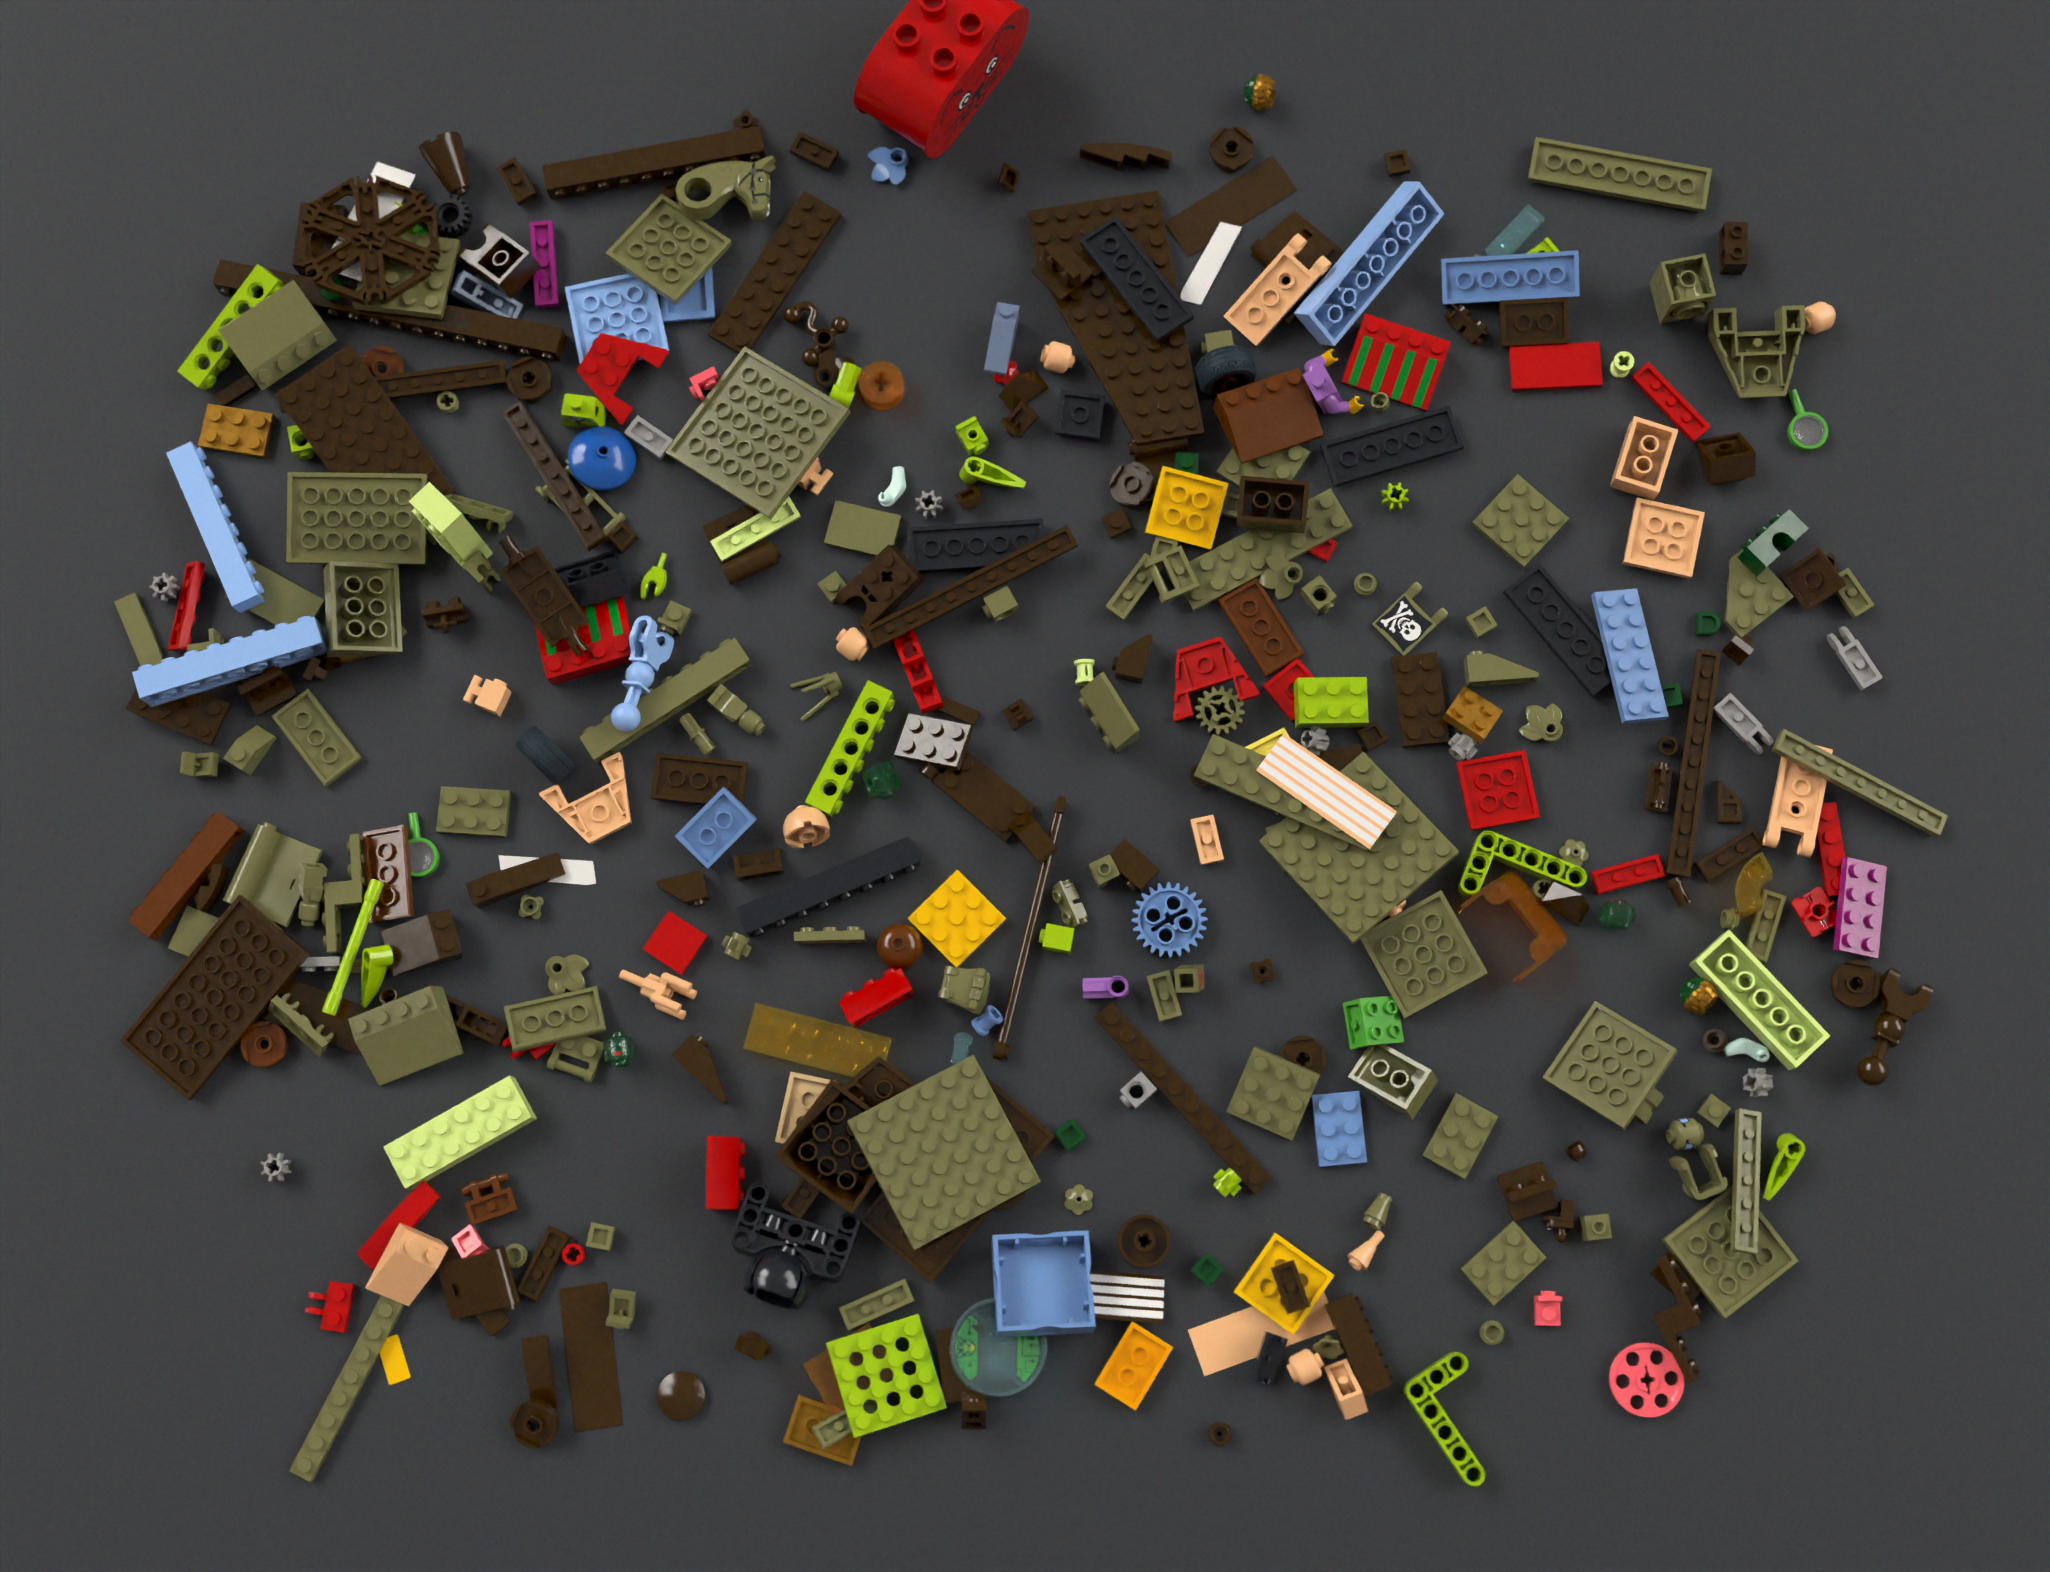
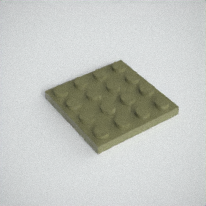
M661 194L605 254L607 259L676 305L732 246V242L702 220L698 221L687 218L680 212L677 203Z
M408 233L399 236L401 239L425 248L430 245L429 236ZM439 237L441 258L439 257V263L429 262L430 265L434 266L435 270L434 273H431L430 277L387 303V295H384V304H381L379 297H374L372 305H369L365 297V305L353 301L354 309L443 319L457 262V254L461 245L459 239ZM384 258L387 286L396 287L414 275L412 268ZM358 280L356 291L362 288V280Z
M1442 890L1376 925L1360 938L1404 1018L1488 974Z
M1595 1001L1542 1078L1547 1083L1625 1130L1678 1051L1676 1048Z
M1733 1185L1662 1239L1722 1319H1726L1799 1261L1760 1210L1758 1253L1750 1255L1731 1251Z

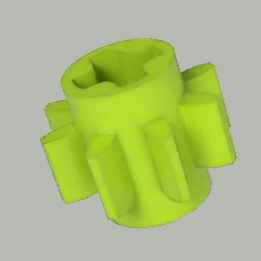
M1400 482L1395 486L1389 483L1387 486L1388 491L1382 490L1381 495L1386 497L1382 500L1381 504H1386L1390 512L1395 508L1401 511V503L1408 504L1409 499L1404 496L1407 495L1409 490H1404Z
M1230 1168L1226 1171L1220 1169L1213 1176L1216 1180L1213 1186L1224 1197H1227L1229 1193L1235 1196L1241 1189L1238 1184L1242 1179Z

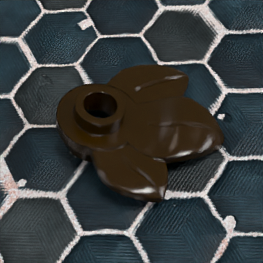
M833 349L826 350L821 354L819 367L814 372L816 385L821 388H832L836 384L843 362L854 364V360L849 357L836 358ZM821 374H828L829 379L827 381L821 380Z

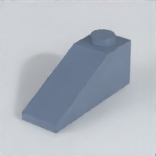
M466 271L458 274L449 291V295L486 313L516 319L523 307V304L508 298L499 290Z
M997 302L984 366V372L1006 376L1019 323L1018 305Z

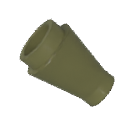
M1379 1193L1375 1201L1363 1214L1364 1219L1362 1222L1366 1226L1379 1231L1381 1227L1385 1226L1392 1198L1386 1194Z

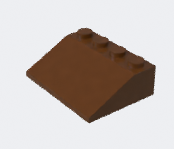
M1299 368L1218 394L1213 409L1240 464L1323 437L1308 384Z

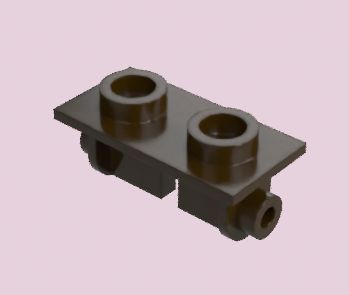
M1453 304L1452 306L1455 310L1454 312L1449 310L1444 316L1447 319L1446 322L1457 331L1465 325L1467 328L1462 335L1471 344L1479 346L1484 340L1481 336L1483 334L1490 335L1485 331L1488 327L1479 319L1476 321L1472 320L1469 317L1471 312L1462 304L1459 307Z
M1661 762L1659 765L1649 764L1644 809L1668 812L1673 767H1668V763Z

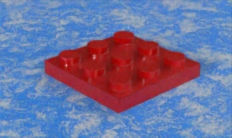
M1525 750L1456 763L1470 831L1540 818Z

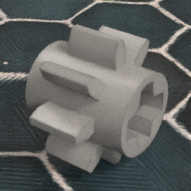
M934 490L931 493L922 491L921 498H915V502L920 505L916 508V512H922L924 519L927 516L936 518L937 511H943L942 506L939 505L942 502V497L938 496L936 498ZM929 502L933 503V505H929L928 508L925 507V504L928 505Z
M163 573L160 577H153V584L149 588L155 591L152 595L154 598H161L165 603L168 602V599L177 598V591L181 590L178 585H175L178 579L174 576L169 578L166 573Z
M1311 726L1310 730H1304L1301 736V744L1311 753L1319 756L1320 751H1326L1329 746L1330 739L1326 735L1327 730Z
M1456 733L1448 742L1451 746L1449 753L1458 761H1463L1464 758L1470 760L1478 751L1474 747L1477 744L1476 740L1465 733H1462V735Z
M1765 1068L1748 1069L1749 1073L1743 1077V1089L1751 1091V1097L1768 1096L1767 1091L1774 1087L1773 1076L1765 1074Z
M269 1153V1159L266 1162H261L264 1165V1171L261 1172V1175H269L268 1181L274 1182L276 1177L279 1181H284V1175L292 1172L288 1169V1164L291 1163V1160H283V1153H278L276 1158L273 1154ZM274 1164L279 1166L278 1171L273 1168Z

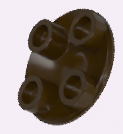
M677 1371L666 1376L660 1383L657 1391L659 1408L667 1417L674 1420L692 1418L700 1412L705 1400L704 1386L699 1377L686 1371Z

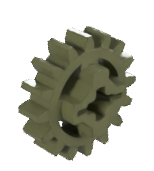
M1213 686L1210 694L1207 691L1203 692L1204 699L1200 697L1197 699L1201 706H1195V711L1200 713L1196 715V720H1202L1200 728L1207 726L1208 734L1214 730L1217 736H1219L1220 731H1223L1227 736L1229 729L1234 732L1237 730L1235 724H1242L1243 720L1240 717L1245 715V711L1240 710V708L1244 707V702H1238V694L1233 696L1232 688L1225 692L1224 686L1220 687V691H1216V688ZM1216 697H1222L1221 699L1216 701L1212 700ZM1230 701L1234 705L1235 713L1233 710L1230 709ZM1220 707L1224 708L1220 715L1216 714V710ZM1204 709L1210 713V721L1207 719ZM1224 721L1228 722V724L1218 725L1219 723Z

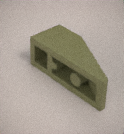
M1483 651L1470 652L1463 660L1466 687L1533 683L1539 678V673L1490 653L1483 654Z

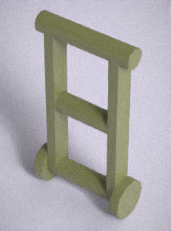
M567 458L564 461L567 464L564 470L568 476L571 475L588 492L583 498L586 505L589 506L596 500L613 517L602 528L607 536L626 517L621 512L616 514L591 488L580 483L572 474ZM547 484L542 489L539 486L535 488L546 502L551 499L562 510Z

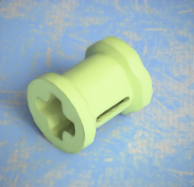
M1626 351L1617 353L1610 364V372L1614 377L1624 378L1629 374L1630 369L1634 365L1632 354Z
M1093 659L1074 661V666L1077 667L1075 685L1086 686L1094 679L1093 665H1095V661Z

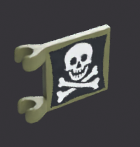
M1415 582L1372 623V626L1402 656L1407 655L1448 614L1444 608H1440L1430 618L1412 600L1421 592L1422 586L1418 582Z

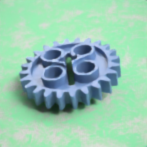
M1167 882L1165 889L1158 883L1157 891L1149 887L1150 895L1142 893L1141 897L1144 901H1136V905L1140 909H1133L1132 911L1134 915L1138 916L1131 919V923L1138 924L1137 927L1133 928V932H1140L1136 940L1141 941L1144 939L1145 942L1142 948L1144 949L1150 945V954L1158 950L1160 958L1164 952H1167L1169 959H1171L1173 952H1176L1177 956L1181 957V950L1183 949L1189 954V945L1196 948L1198 945L1195 939H1203L1199 931H1206L1207 929L1201 925V923L1208 920V918L1201 916V914L1206 912V908L1198 907L1202 903V899L1194 900L1196 892L1188 895L1187 886L1183 891L1179 890V883L1176 884L1175 888H1171L1170 882ZM1176 899L1180 907L1176 910H1171L1167 907V901ZM1183 909H1187V913L1174 919L1173 925L1166 923L1155 932L1151 931L1153 927L1165 921V916L1168 915L1169 918H1172ZM1156 911L1160 918L1156 922H1151L1147 919V913ZM1188 919L1191 921L1192 927L1184 930L1179 926V921ZM1161 931H1168L1171 933L1172 939L1168 942H1163L1159 938V933Z

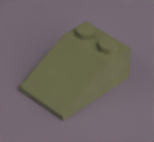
M1385 1044L1368 1046L1348 1076L1353 1082L1412 1120L1438 1082L1431 1069Z

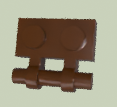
M507 1171L501 1174L496 1172L491 1174L489 1178L481 1181L474 1180L469 1182V1185L461 1187L463 1196L472 1194L474 1199L465 1203L471 1226L519 1210L512 1187L502 1189L501 1183L510 1180ZM493 1187L494 1193L482 1197L481 1190Z

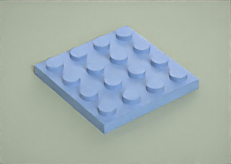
M627 273L565 287L580 364L600 333L664 348L669 351L658 293L631 274Z

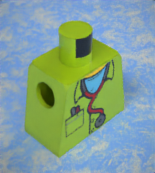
M565 394L561 411L562 426L585 429L605 427L608 409L596 397Z

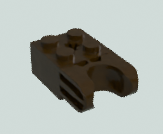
M487 223L481 229L486 235V242L483 247L473 251L463 248L457 255L468 268L511 299L541 267L529 251Z
M888 544L837 594L836 600L842 605H849L859 597L865 600L867 609L859 621V626L864 631V628L885 618L891 611H894L926 579L896 546ZM890 574H893L891 576L893 578L892 582L888 580Z

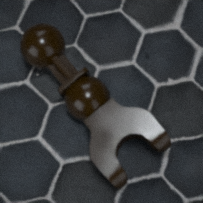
M1892 967L1884 972L1880 980V991L1877 999L1881 1004L1879 1014L1881 1016L1876 1020L1874 1024L1875 1034L1871 1035L1870 1038L1876 1041L1872 1054L1861 1059L1857 1065L1859 1079L1869 1086L1880 1085L1887 1079L1889 1069L1885 1059L1889 1049L1899 1045V1040L1905 1034L1904 1023L1908 1022L1912 1015L1927 1008L1933 992V987L1924 983L1916 988L1912 996L1904 994L1898 985L1900 972Z

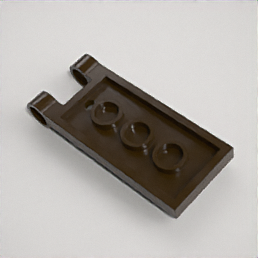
M967 750L958 775L953 773L954 769L949 768L941 774L933 765L924 764L919 769L923 776L1005 843L1013 835L1008 824L1025 811L1031 814L1035 809V806Z

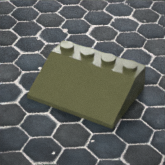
M294 280L218 329L262 391L337 341Z
M329 561L324 568L327 657L351 658L402 653L399 565Z
M426 987L348 1019L354 1041L379 1086L463 1054L443 987Z

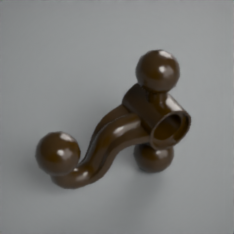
M803 301L795 306L786 308L784 319L790 324H796L799 322L803 310L809 312L806 329L814 338L816 345L812 349H806L801 359L805 365L814 366L819 361L820 353L822 354L828 349L835 351L837 346L835 337L838 334L847 332L849 323L846 318L840 316L833 319L831 329L820 328L817 330L815 328L818 316L817 308L813 303ZM823 339H830L828 343L821 344Z

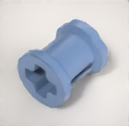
M989 1005L981 1016L974 1018L971 1022L977 1033L985 1036L995 1024H1000L1003 1021V1017L994 1006Z

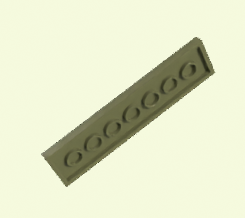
M1536 137L1527 181L1704 213L1712 168Z
M1330 488L1308 500L1307 521L1304 533L1251 529L1190 561L1189 564L1200 587L1183 596L1192 612L1231 593L1256 577L1259 578L1265 570L1269 569L1266 562L1267 556L1273 554L1284 555L1290 562L1309 550L1321 546L1328 540L1351 530L1353 525Z
M1215 734L1212 735L1194 774L1195 778L1363 851L1367 850V847L1256 771L1266 756Z

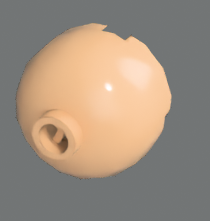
M801 805L786 816L783 834L786 844L790 847L804 848L803 844L812 842V847L825 842L830 836L827 818L817 808Z

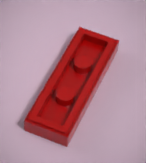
M1659 854L1590 872L1597 895L1666 876Z

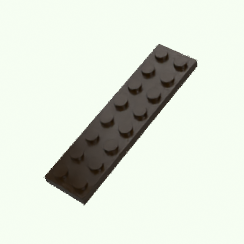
M803 191L708 332V336L738 354L744 346L752 350L842 216L841 212Z

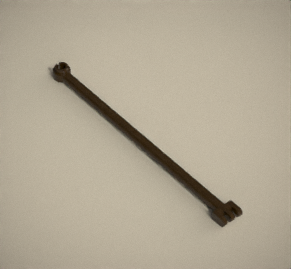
M1064 796L1057 798L1048 835L1055 845L1066 808V798ZM1054 854L1041 863L1003 1021L993 1054V1059L1007 1060L1011 1046L1006 1045Z

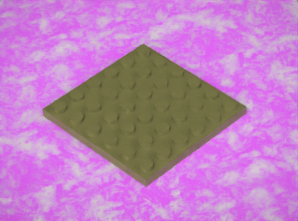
M744 346L666 449L665 453L771 520L851 412L849 408Z
M1364 752L1342 769L1340 773L1397 811L1370 849L1367 848L1366 851H1363L1287 817L1259 840V844L1352 944L1356 943L1459 854V850Z
M974 1055L847 1121L913 1250L1041 1182Z

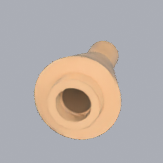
M1377 1230L1369 1241H1366L1347 1255L1350 1259L1348 1263L1357 1271L1361 1269L1366 1271L1376 1246L1385 1237L1384 1234Z

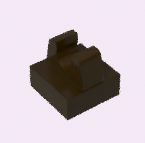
M1746 634L1742 638L1735 635L1722 652L1740 666L1754 650L1749 646L1753 639Z
M312 656L302 679L310 683L313 677L325 681L328 671L320 668L321 660Z
M1022 698L1002 710L1014 731L1034 719Z

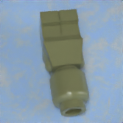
M722 684L718 686L707 700L710 706L731 722L738 723L739 727L748 734L758 736L766 726L762 723L763 719L752 710H747V704Z
M300 863L298 885L303 901L299 904L298 917L301 919V924L305 926H315L316 921L320 918L321 905L319 902L324 889L322 885L323 876L327 877V868L323 863Z

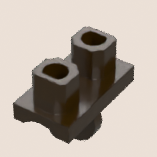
M458 596L450 598L448 606L441 607L440 602L436 600L428 601L426 609L422 610V617L425 619L427 627H434V629L442 628L444 634L450 633L451 626L468 622V614Z

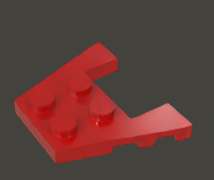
M600 333L576 371L616 420L624 426L634 408L615 397L616 392L639 357L659 369L670 352L664 348Z
M1221 636L1177 650L1174 722L1195 717L1189 694L1234 680L1241 702L1261 696L1259 690Z

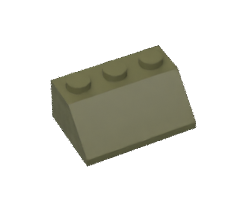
M1100 673L1080 690V699L1078 701L1083 710H1089L1092 715L1090 721L1094 728L1102 731L1104 735L1102 740L1108 750L1112 748L1117 753L1139 740L1140 729L1105 673Z

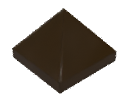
M1005 162L1003 163L998 183L1011 193H1014L1020 173Z

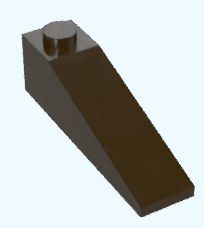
M554 853L485 875L465 885L472 904L481 909L563 876L566 873L559 854Z

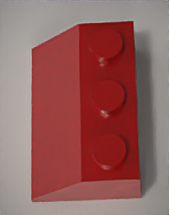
M893 967L883 973V978L877 981L871 979L862 985L863 989L856 993L852 990L842 996L843 1000L839 1004L853 1029L915 995L901 968L896 970Z
M707 1136L706 1209L713 1211L741 1210V1205L745 1199V1190H741V1181H745L746 1169L745 1166H742V1157L746 1155V1144L742 1142L740 1137Z

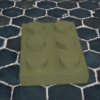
M441 786L436 832L507 837L511 791Z
M1455 1093L1422 1156L1456 1176L1465 1179L1499 1116Z
M1512 1221L1464 1264L1460 1270L1487 1301L1494 1306L1547 1257L1520 1227Z

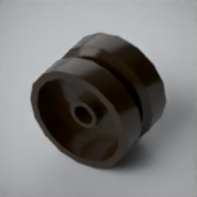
M1140 1214L1131 1217L1123 1224L1118 1233L1117 1245L1121 1256L1126 1262L1135 1267L1148 1268L1157 1265L1166 1257L1170 1249L1171 1238L1168 1228L1160 1219L1153 1215ZM1141 1237L1148 1239L1146 1246H1141L1139 1242Z

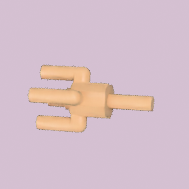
M623 969L619 974V978L641 987L640 994L650 998L651 1002L655 1003L656 1009L681 1020L685 1018L686 1011L681 1009L682 1004L670 1000L674 991L691 999H694L697 994L696 990L691 989L692 983L669 973H663L661 977L649 974L647 977L642 978Z

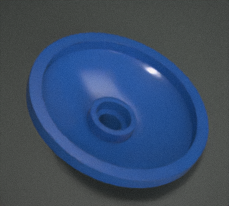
M591 427L580 432L571 442L568 450V465L574 477L583 485L595 490H612L625 484L632 476L636 465V453L630 440L621 432L609 427ZM605 450L607 453L601 454L599 451Z

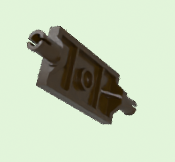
M511 535L504 537L509 546L505 540L501 539L498 544L501 545L509 557V564L499 572L549 645L553 648L566 640L576 654V657L583 654L578 645L583 652H587L589 648L578 632L579 629L590 623V620L539 546L536 545L529 551L524 552L519 549Z

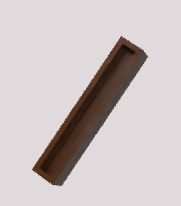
M217 811L209 816L205 823L206 826L201 832H197L192 837L188 848L177 855L174 865L163 872L161 880L156 887H152L147 892L146 899L142 904L132 910L128 922L148 938L158 940L200 886L207 880L208 873L212 870V865L220 864L246 832L223 813Z

